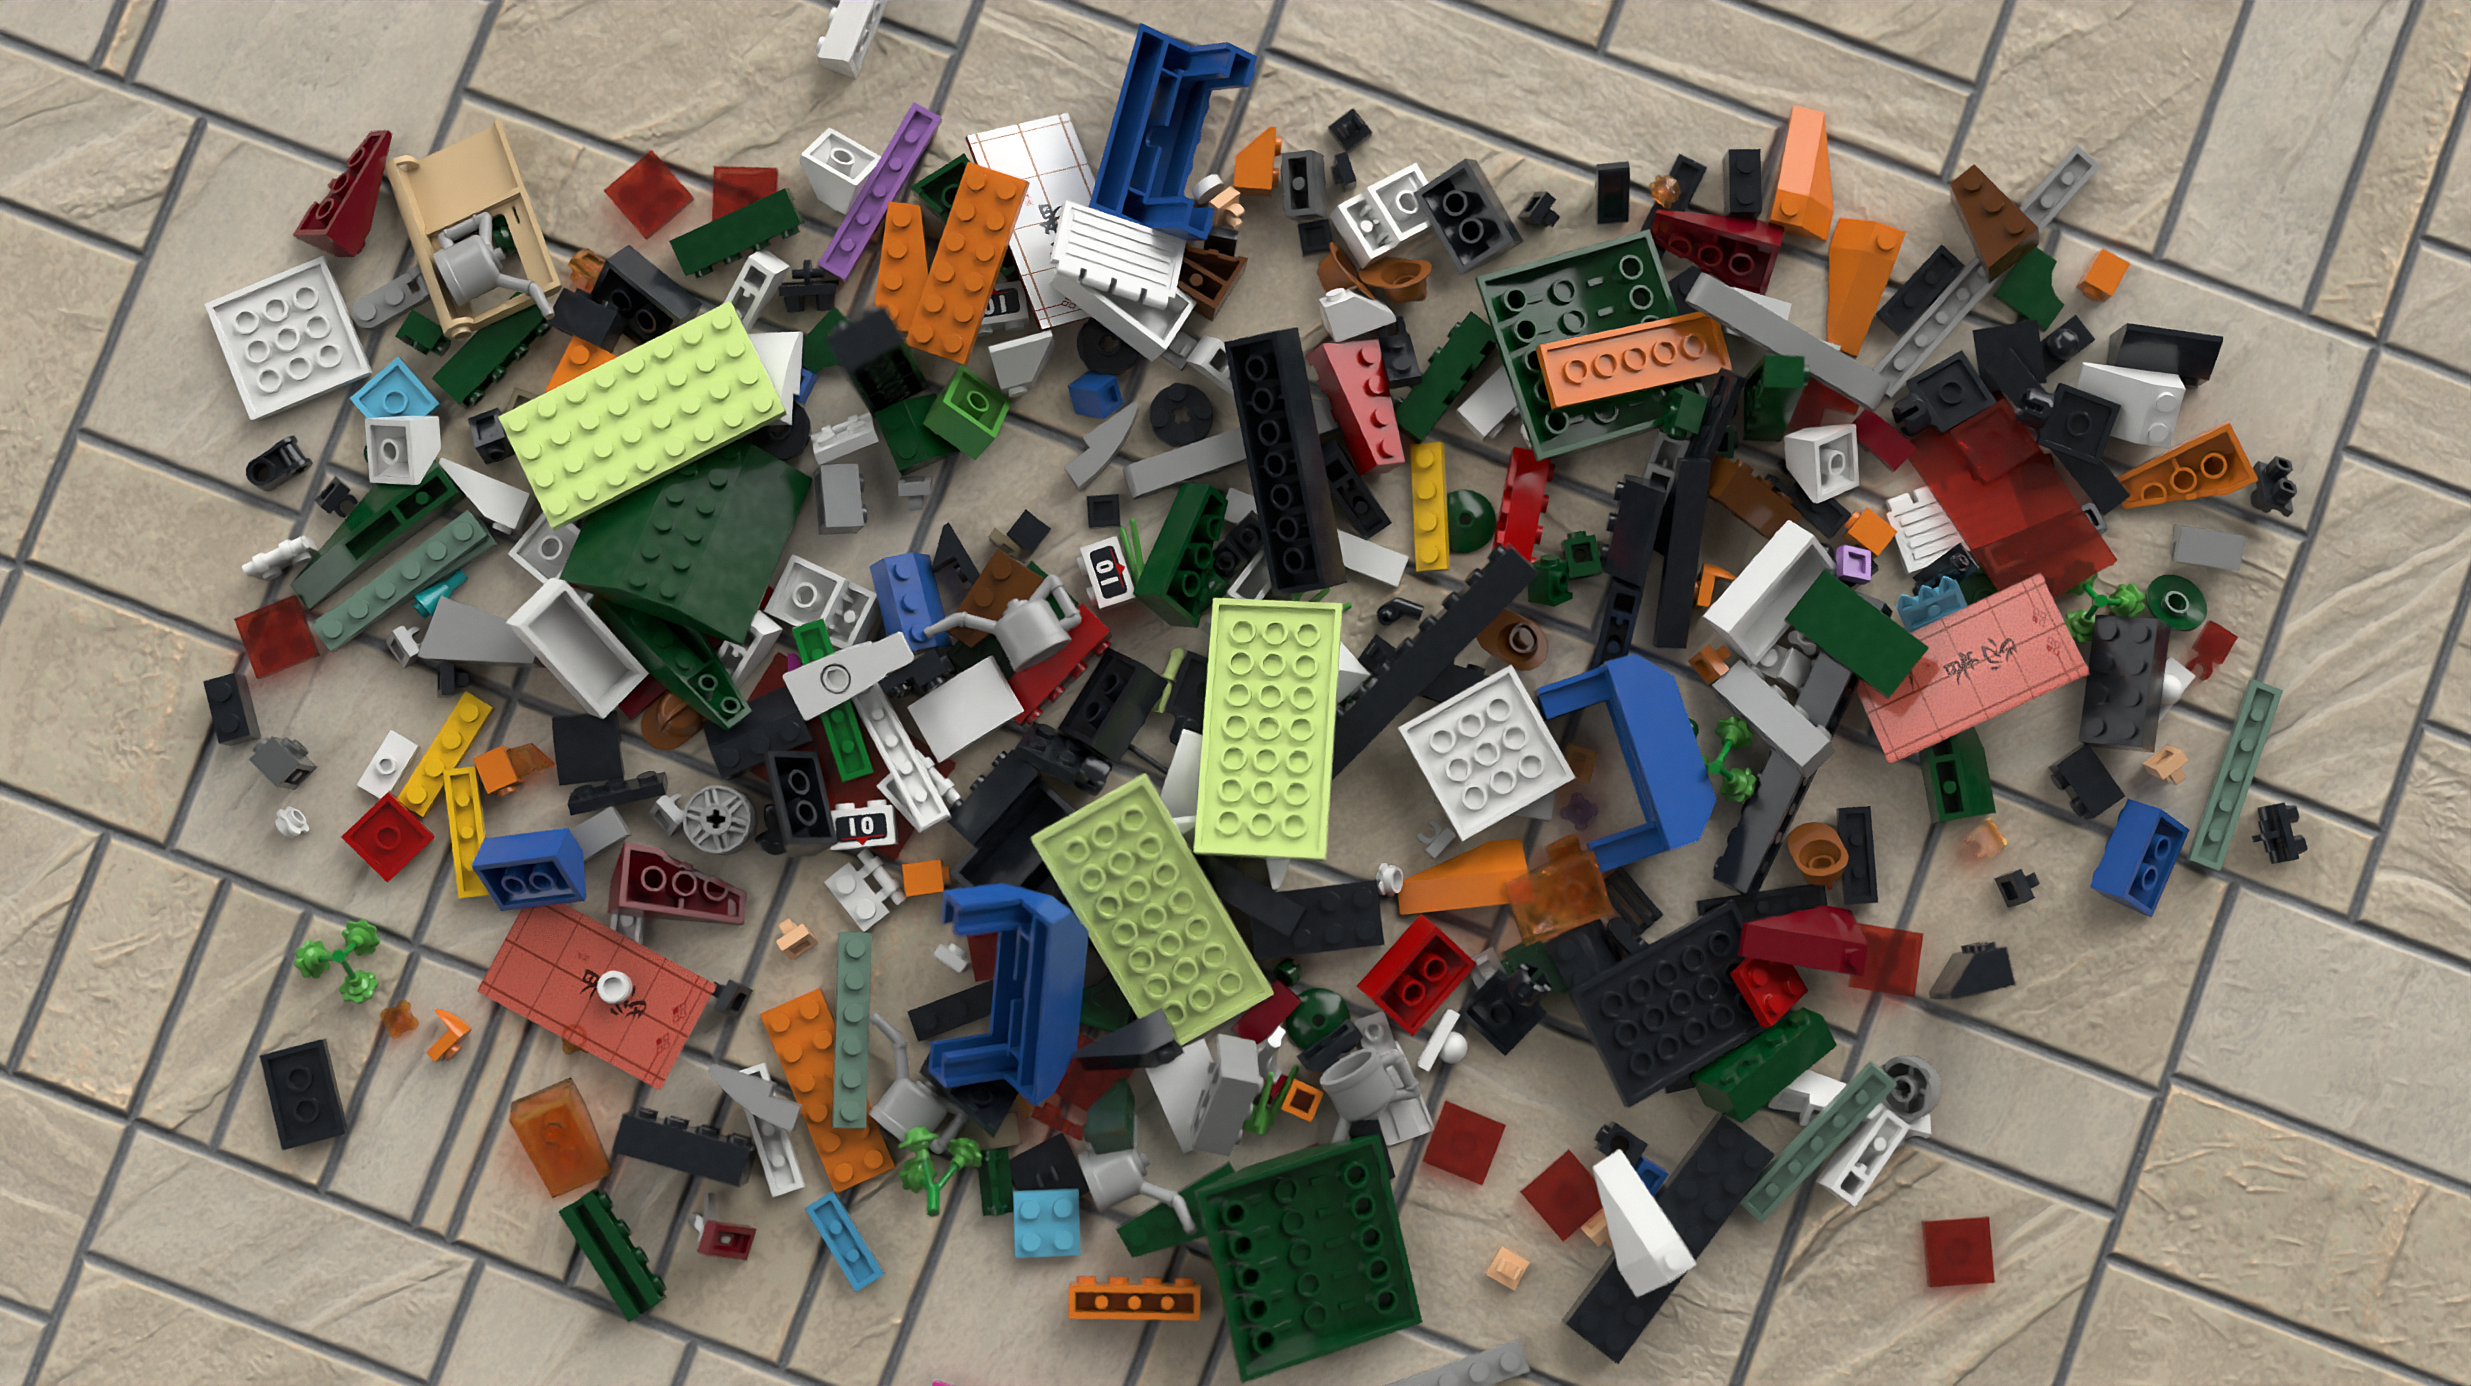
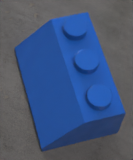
M912 552L890 556L869 566L887 637L901 632L913 656L927 653L932 649L939 651L953 647L951 637L945 631L934 635L935 637L928 638L924 632L926 627H930L946 618L929 554Z
M2127 799L2124 808L2118 815V823L2112 837L2106 843L2105 853L2099 867L2093 873L2090 887L2108 899L2152 917L2190 829L2160 808Z
M569 828L485 838L472 864V868L500 911L585 901L587 897L583 851Z

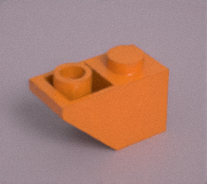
M1276 127L1266 129L1236 155L1233 188L1239 191L1240 195L1271 197L1272 187L1278 188L1280 169L1273 168L1274 156L1281 157L1282 137H1276Z

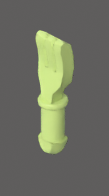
M1176 648L1170 653L1171 657L1165 672L1161 675L1169 683L1151 711L1161 714L1165 711L1167 700L1172 691V685L1176 682V676L1186 656L1182 648Z

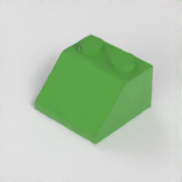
M960 364L932 404L923 424L957 447L961 452L976 460L995 440L1012 400Z

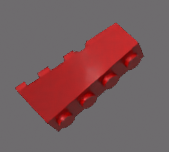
M1513 447L1510 454L1492 551L1501 544L1504 547L1510 542L1530 563L1537 561V557H1533L1532 552L1534 544L1540 545L1543 526L1538 525L1540 513L1546 514L1549 495L1544 494L1546 482L1552 483L1555 464L1550 463L1551 459L1536 462L1533 450Z

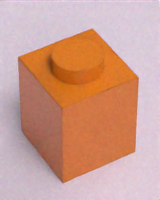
M2102 248L2094 254L2076 287L2082 290V294L2089 300L2094 302L2102 301L2104 303L2113 296L2131 263Z
M1867 507L1860 514L1857 511L1853 512L1852 516L1843 525L1847 530L1842 537L1853 546L1857 544L1861 549L1871 551V559L1873 560L1880 555L1898 531Z
M502 745L473 758L487 794L494 796L498 794L499 798H503L517 792L516 786L524 783L509 747Z
M941 859L902 864L906 897L943 893L947 890L946 885L952 884L949 865L944 866Z
M1293 1078L1280 1108L1312 1122L1324 1091Z

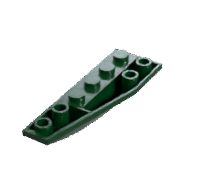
M437 456L418 485L376 483L294 579L290 586L309 611L466 498L460 487L439 464L440 460Z
M594 595L590 609L646 671L679 699L726 731L751 714L752 710L704 633Z
M1911 670L1909 677L1914 692L1913 670ZM1974 726L1918 751L1931 824L1996 813L1985 750Z

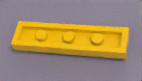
M1443 442L1411 444L1416 572L1450 570L1445 445Z
M464 692L397 797L406 807L422 817H427L445 788L443 770L459 767L495 708L470 692Z
M476 766L443 770L458 898L490 895L472 868L474 859L486 838L478 770Z

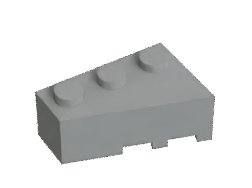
M1218 1033L1215 1042L1218 1046V1058L1216 1063L1210 1062L1207 1072L1212 1074L1206 1091L1201 1090L1190 1126L1191 1144L1194 1150L1230 1156L1234 1144L1238 1145L1241 1141L1244 1121H1248L1251 1117L1253 1099L1255 1096H1259L1262 1091L1263 1077L1259 1076L1256 1041Z

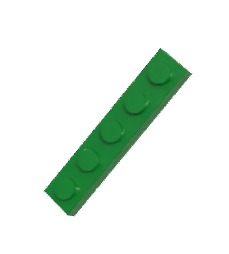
M823 618L792 628L804 665L835 653ZM850 699L821 713L820 716L842 782L873 773L874 770Z

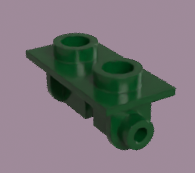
M1008 1147L981 1150L980 1154L983 1156L981 1160L982 1165L977 1168L983 1216H999L1014 1212Z

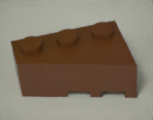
M1975 164L1949 184L1951 202L1973 245L1974 252L1985 271L1989 284L2039 245V228Z
M1186 243L1177 287L1197 302L1192 309L1193 311L1213 322L1245 272L1248 258L1242 256L1237 258L1218 253L1219 251L1213 249L1207 251L1191 247Z
M1716 454L1711 465L1707 492L1711 500L1715 503H1720L1733 516L1768 540H1771L1788 520L1793 523L1797 522L1802 514L1792 507L1795 502L1780 491L1777 494L1771 491L1774 485L1760 475L1756 478L1753 477L1751 473L1754 469L1743 461L1737 459L1733 463Z
M997 549L956 613L967 612L973 616L998 622L1004 617L1003 612L1008 609L1007 604L1014 599H1018L1019 602L1029 600L1045 579ZM960 625L945 631L948 635L973 651L977 650L995 635L965 626L962 628Z

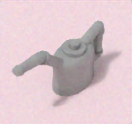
M489 213L475 214L472 218L454 227L444 229L438 235V242L442 249L434 252L433 257L450 293L459 307L497 287H503L525 293L526 296H531L546 319H552L555 316L554 310L550 307L542 289L533 280L527 281L501 274L500 270L504 269L501 261L506 259L500 247L494 249L492 246V217ZM479 229V235H472L454 244V240Z
M1052 574L1046 577L1029 600L1019 602L1018 599L1010 601L1007 604L1008 609L1003 612L1004 617L998 622L973 616L967 612L955 613L930 627H926L924 632L928 638L935 637L934 635L960 625L962 628L965 626L995 634L1010 660V665L1014 672H1020L1045 661L1065 648L1071 642L1067 631L1081 623L1080 611L1076 609L1067 594L1064 583L1056 575ZM1050 593L1054 595L1065 614V618L1060 621L1050 604L1045 600Z
M874 1012L869 1020L892 1042L897 1079L868 1114L902 1142L906 1141L905 1132H909L910 1129L925 1126L930 1133H933L945 1118L947 1112L956 1114L939 1138L934 1139L929 1147L936 1154H941L945 1149L949 1148V1141L957 1136L966 1123L970 1122V1117L950 1099L940 1097L935 1092L937 1088L928 1080L924 1083L919 1079L916 1082L910 1079L906 1048L908 1042L905 1041L900 1031L881 1017V1014Z
M1374 1048L1359 1050L1333 1064L1320 1078L1321 1086L1328 1093L1340 1115L1331 1143L1346 1140L1352 1121L1378 1119L1388 1103L1416 1099L1421 1095L1419 1081L1413 1076L1405 1061L1404 1054H1401L1396 1049L1381 1057ZM1394 1066L1404 1084L1403 1088L1395 1089V1084L1386 1070L1388 1067Z
M1133 1113L1126 1116L1121 1115L1120 1118L1095 1129L1090 1128V1131L1084 1134L1083 1139L1087 1151L1079 1153L1078 1158L1099 1212L1142 1194L1166 1203L1169 1207H1173L1187 1234H1193L1197 1231L1196 1224L1192 1221L1186 1203L1178 1195V1192H1171L1145 1182L1143 1177L1147 1175L1145 1167L1150 1165L1147 1154H1139L1137 1149L1139 1124L1137 1115ZM1125 1130V1138H1118L1099 1146L1100 1140Z

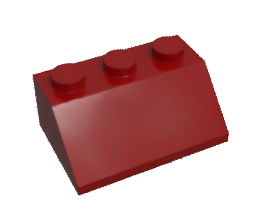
M1420 914L1358 983L1357 987L1413 1037L1477 964L1443 931Z

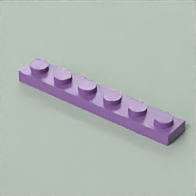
M913 102L817 265L820 268H824L825 271L844 282L848 281L886 217L888 201L894 202L941 124L942 118Z

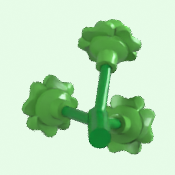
M2076 560L2073 564L2064 568V575L2059 580V583L2064 586L2063 590L2066 594L2075 593L2081 596L2084 592H2087L2092 598V606L2088 612L2084 609H2079L2078 611H2068L2066 613L2064 622L2073 640L2080 644L2085 641H2092L2095 621L2094 614L2098 608L2110 605L2109 610L2112 613H2115L2116 616L2137 617L2140 612L2145 610V605L2142 603L2145 595L2137 590L2135 584H2128V586L2119 584L2116 592L2110 594L2109 598L2103 594L2097 595L2092 589L2094 580L2098 576V572L2094 570V564Z
M1730 716L1728 719H1720L1717 724L1718 727L1715 729V734L1720 737L1721 744L1724 745L1718 758L1709 763L1707 756L1702 754L1701 756L1708 774L1720 773L1723 776L1720 792L1725 795V800L1727 802L1738 801L1743 803L1748 796L1753 795V786L1757 778L1752 775V771L1749 768L1739 769L1734 767L1731 769V772H1728L1724 768V760L1731 748L1738 750L1740 747L1750 746V739L1754 736V732L1748 728L1747 721Z
M364 919L358 922L349 921L346 924L347 929L341 933L346 940V948L344 950L337 949L331 955L325 949L322 941L313 943L311 940H306L301 948L295 950L297 959L294 961V966L301 970L304 978H309L310 976L314 979L319 978L323 971L330 968L329 962L335 961L342 965L347 976L339 991L343 994L342 997L345 1002L353 1001L356 1004H361L371 999L374 990L379 986V982L375 979L376 976L373 972L353 971L348 963V955L352 951L357 956H361L364 953L373 954L376 951L375 946L380 944V939L376 935V927L368 924Z
M925 1126L905 1132L906 1141L899 1144V1149L904 1148L915 1152L916 1157L903 1163L904 1169L898 1173V1176L902 1179L904 1190L911 1189L913 1193H918L923 1188L926 1190L927 1215L936 1217L940 1214L939 1192L955 1171H960L963 1166L969 1169L981 1167L983 1156L980 1154L981 1148L973 1139H968L967 1137L959 1138L958 1140L951 1139L949 1141L950 1147L948 1148L954 1157L950 1162L951 1166L938 1183H933L937 1172L933 1169V1160L930 1159L927 1148L931 1146L934 1139L938 1138V1134L930 1133Z

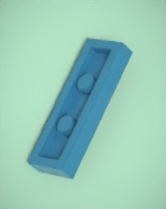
M834 1190L805 1208L855 1292L885 1274Z

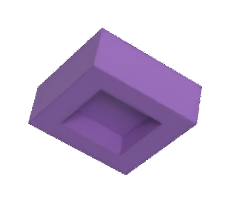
M1842 545L1837 548L1836 578L1862 585L1870 582L1871 551L1848 545Z

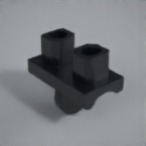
M804 260L803 269L792 270V279H804V281L782 282L781 286H779V296H784L787 312L805 311L804 295H816L817 311H830L835 306L836 294L840 290L839 280L813 281V278L825 277L824 268L813 269L811 260Z
M2275 456L2269 464L2258 461L2253 466L2258 481H2256L2257 489L2250 495L2251 505L2258 510H2262L2264 513H2269L2273 509L2281 512L2283 516L2289 517L2294 512L2291 499L2297 494L2296 485L2287 478L2293 471L2292 462Z
M2283 802L2257 808L2260 818L2258 825L2261 834L2253 835L2252 840L2253 842L2263 841L2265 852L2269 853L2271 864L2299 859V854L2307 851L2308 848L2305 838L2302 835L2294 836L2291 828V823L2298 822L2300 818L2297 806L2286 805Z

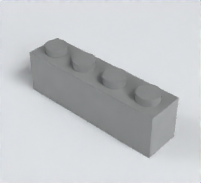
M1739 660L1712 685L1717 698L1736 716L1747 721L1748 727L1807 779L1835 753L1831 744L1832 736L1823 726L1818 725L1815 727L1808 721L1810 719L1809 715L1799 705L1791 706L1786 701V694L1777 685L1774 684L1770 687L1764 681L1765 676L1756 666L1751 664L1748 667Z

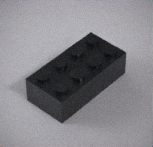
M2095 615L2088 666L2090 674L2087 675L2078 742L2088 743L2089 746L2097 748L2154 753L2171 625L2154 618Z
M1038 777L950 874L965 888L1003 883L1035 892L1051 875V872L1033 844L1031 836L1076 811Z
M1377 880L1277 892L1308 910L1293 938L1288 937L1249 914L1255 960L1385 945Z
M641 1106L639 1109L634 1108L633 1111L622 1114L612 1152L736 1187L748 1183L757 1153L756 1144L751 1143L752 1137L739 1133L724 1136L720 1134L721 1129L706 1124L692 1127L689 1126L690 1120L674 1115L665 1117V1119L657 1117L658 1111Z

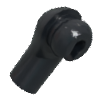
M1395 597L1380 606L1377 611V619L1383 626H1390L1402 616L1419 621L1424 605Z

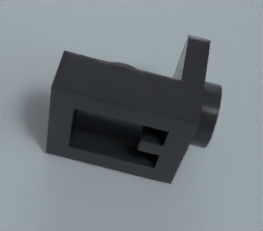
M499 408L468 418L475 449L485 464L499 462L515 455V451L498 418L502 415Z

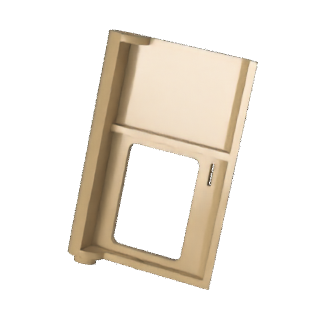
M500 118L494 120L495 123L492 127L423 159L417 160L413 156L405 155L396 157L385 165L389 182L445 337L452 338L454 341L467 339L471 336L472 332L536 304L531 296H526L523 293L478 314L475 313L471 300L461 307L457 305L439 271L433 253L442 249L438 242V235L444 229L454 227L472 218L475 214L479 215L487 212L491 215L492 219L505 216L528 281L533 280L538 284L546 299L557 294L562 289ZM408 164L403 168L399 167L400 165Z

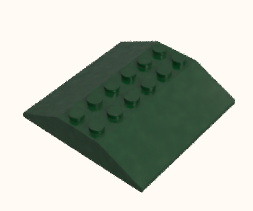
M1650 229L1475 278L1536 462L1584 452L1664 427L1663 412L1666 405L1671 402L1665 399L1666 394L1678 387L1706 397L1701 379L1556 410L1551 408L1536 347L1551 342L1679 316Z
M737 439L588 514L559 579L566 581L570 587L743 646L811 487L813 478L757 446Z
M1379 1134L1294 1151L1246 1166L1195 1191L1237 1369L1242 1383L1423 1323Z

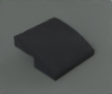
M612 710L604 719L589 713L552 718L559 786L624 778L625 770L620 746L622 738L617 710Z

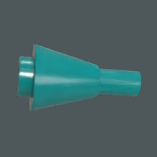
M459 569L445 582L442 581L413 595L416 602L412 606L424 619L428 616L432 618L440 596L450 599L453 591L468 580L467 576Z

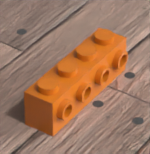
M1077 1276V1282L1071 1281L1069 1284L1068 1319L1200 1321L1201 1283H1194V1278L1176 1277L1175 1283H1162L1161 1277H1142V1282H1129V1277L1111 1276L1109 1277V1282H1096V1276Z

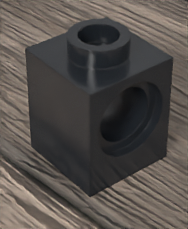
M1611 1121L1609 1126L1603 1124L1594 1138L1598 1142L1595 1149L1607 1157L1614 1153L1610 1147L1611 1140L1615 1136L1622 1135L1627 1142L1623 1154L1631 1166L1634 1167L1648 1144L1616 1122Z

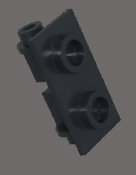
M1960 542L1912 577L1916 582L1912 592L1914 596H1918L1922 585L1932 589L1939 587L1943 576L1953 580L1956 579L1959 584L1980 568Z

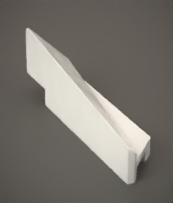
M1807 1070L1769 1101L1768 1107L1801 1112L1799 1125L1807 1126L1847 1084ZM1882 1102L1847 1137L1852 1138L1885 1107ZM1930 1115L1910 1122L1904 1121L1911 1127L1897 1147L1903 1146L1905 1139L1916 1135L1924 1138L1930 1137Z

